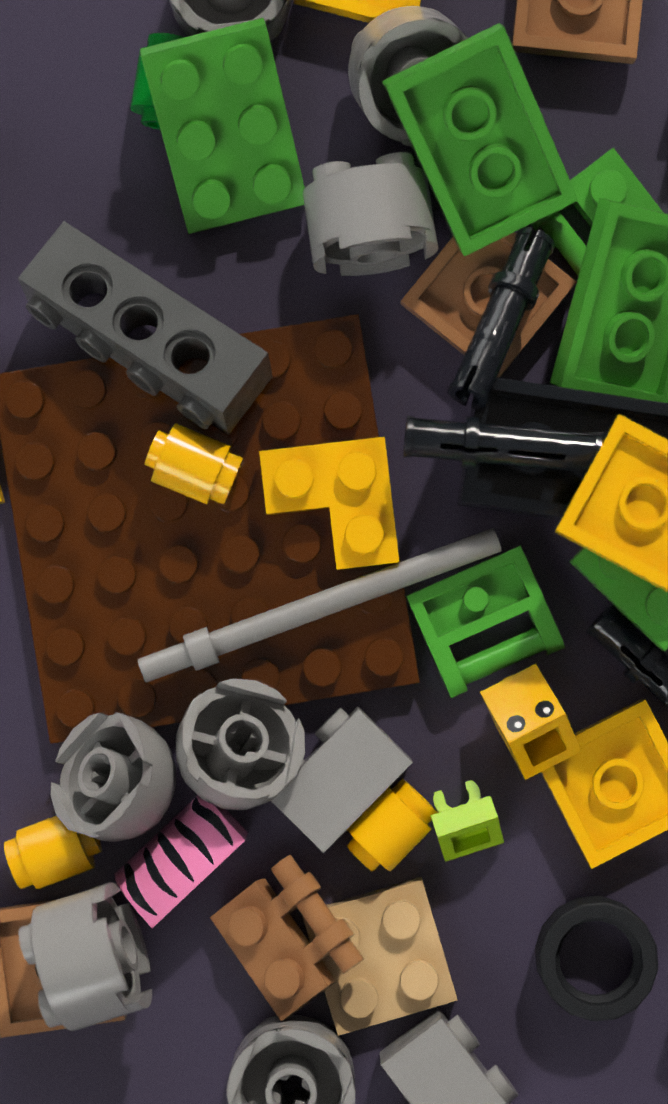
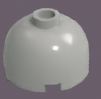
M228 679L219 682L215 688L206 690L203 694L200 693L192 700L177 730L176 763L184 782L202 800L222 809L248 810L268 803L296 777L305 756V730L300 719L295 722L292 713L285 706L287 700L277 690L256 680Z
M101 712L92 714L72 729L59 749L55 762L64 766L60 775V785L51 782V799L56 816L68 830L102 841L119 842L145 834L157 825L170 807L176 789L177 767L166 741L146 723L117 712L110 716Z

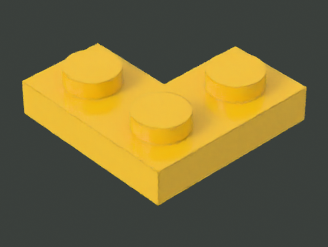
M385 437L259 451L267 515L329 508L336 570L399 563Z

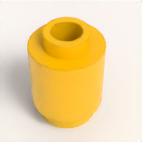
M175 423L169 434L161 430L157 431L144 465L154 469L151 482L206 505L210 499L224 505L235 482L243 458L230 453V445Z
M402 778L393 788L389 786L347 829L353 839L346 847L370 871L373 872L381 864L391 872L432 830L429 825L432 820L430 815L438 812L416 789Z
M53 816L17 830L15 838L4 842V852L11 874L18 887L23 889L34 885L36 889H41L94 869L95 860L93 855L102 852V846L99 839L68 830L57 816Z

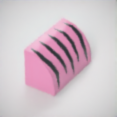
M197 795L115 873V881L134 909L153 928L246 840L248 832L226 809L204 801Z

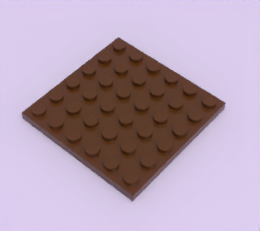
M359 314L241 333L240 335L268 352L273 377L229 435L212 424L208 429L198 427L181 414L177 409L178 402L162 391H159L156 396L143 391L126 375L127 368L110 357L106 362L90 358L0 373V438L50 744L64 742L74 727L88 716L100 712L109 716L116 714V712L125 714L146 723L150 727L180 723L192 700L200 693L203 694L206 690L215 688L219 682L228 679L256 680L277 690L287 700L285 705L420 683L404 588L218 656L219 663L195 671L194 666H190L146 683L137 661L139 658L184 642L183 635L205 627H207L209 632L393 565L385 564L336 570L329 508L267 515L265 508L259 451L379 437ZM191 358L183 362L178 371L185 374H194L204 369L208 361L201 358ZM177 423L230 445V453L243 458L235 482L224 505L211 499L206 505L151 482L154 469L144 465L158 430L169 434L173 425Z

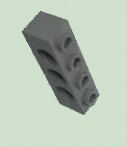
M65 221L62 222L18 277L28 301L25 307L35 319L50 329L55 330L60 324L77 335L75 338L77 344L98 361L106 362L109 357L127 368L126 375L143 391L154 396L159 391H162L177 401V409L181 414L200 428L208 429L212 424L229 435L273 377L268 352ZM101 293L106 295L95 306L82 307L78 305L89 294ZM149 325L157 328L153 335L147 339L132 340L128 338L129 334L139 326ZM201 358L208 361L205 368L197 373L185 374L178 371L180 365L188 359Z

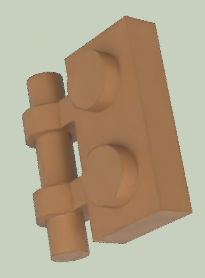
M292 855L283 858L270 869L284 888L278 896L266 879L263 878L255 881L210 917L280 1021L291 1017L337 982L322 961L330 955L343 974L364 960L351 941V938L354 936L351 928L344 919L336 920L318 894V891L322 888L311 872L304 874ZM297 908L317 936L311 943L290 915Z

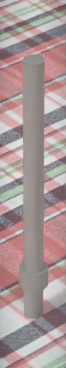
M494 528L215 631L209 632L207 627L183 635L184 642L137 659L141 673L147 683L190 666H194L195 671L219 663L218 656L499 553L502 551L500 542Z

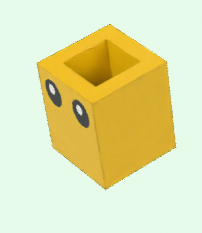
M536 663L480 692L500 736L525 780L581 752L565 711Z

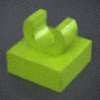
M473 780L465 782L469 797L468 802L454 808L447 805L442 790L434 792L433 802L438 813L430 816L445 862L504 843L498 815L491 796L482 798L480 789Z

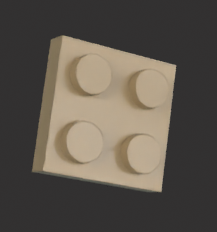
M422 877L327 905L337 921L344 919L354 933L351 941L364 958L361 963L345 974L342 973L330 955L322 960L337 981L325 990V994L338 1036L458 1001ZM303 917L311 943L317 936Z

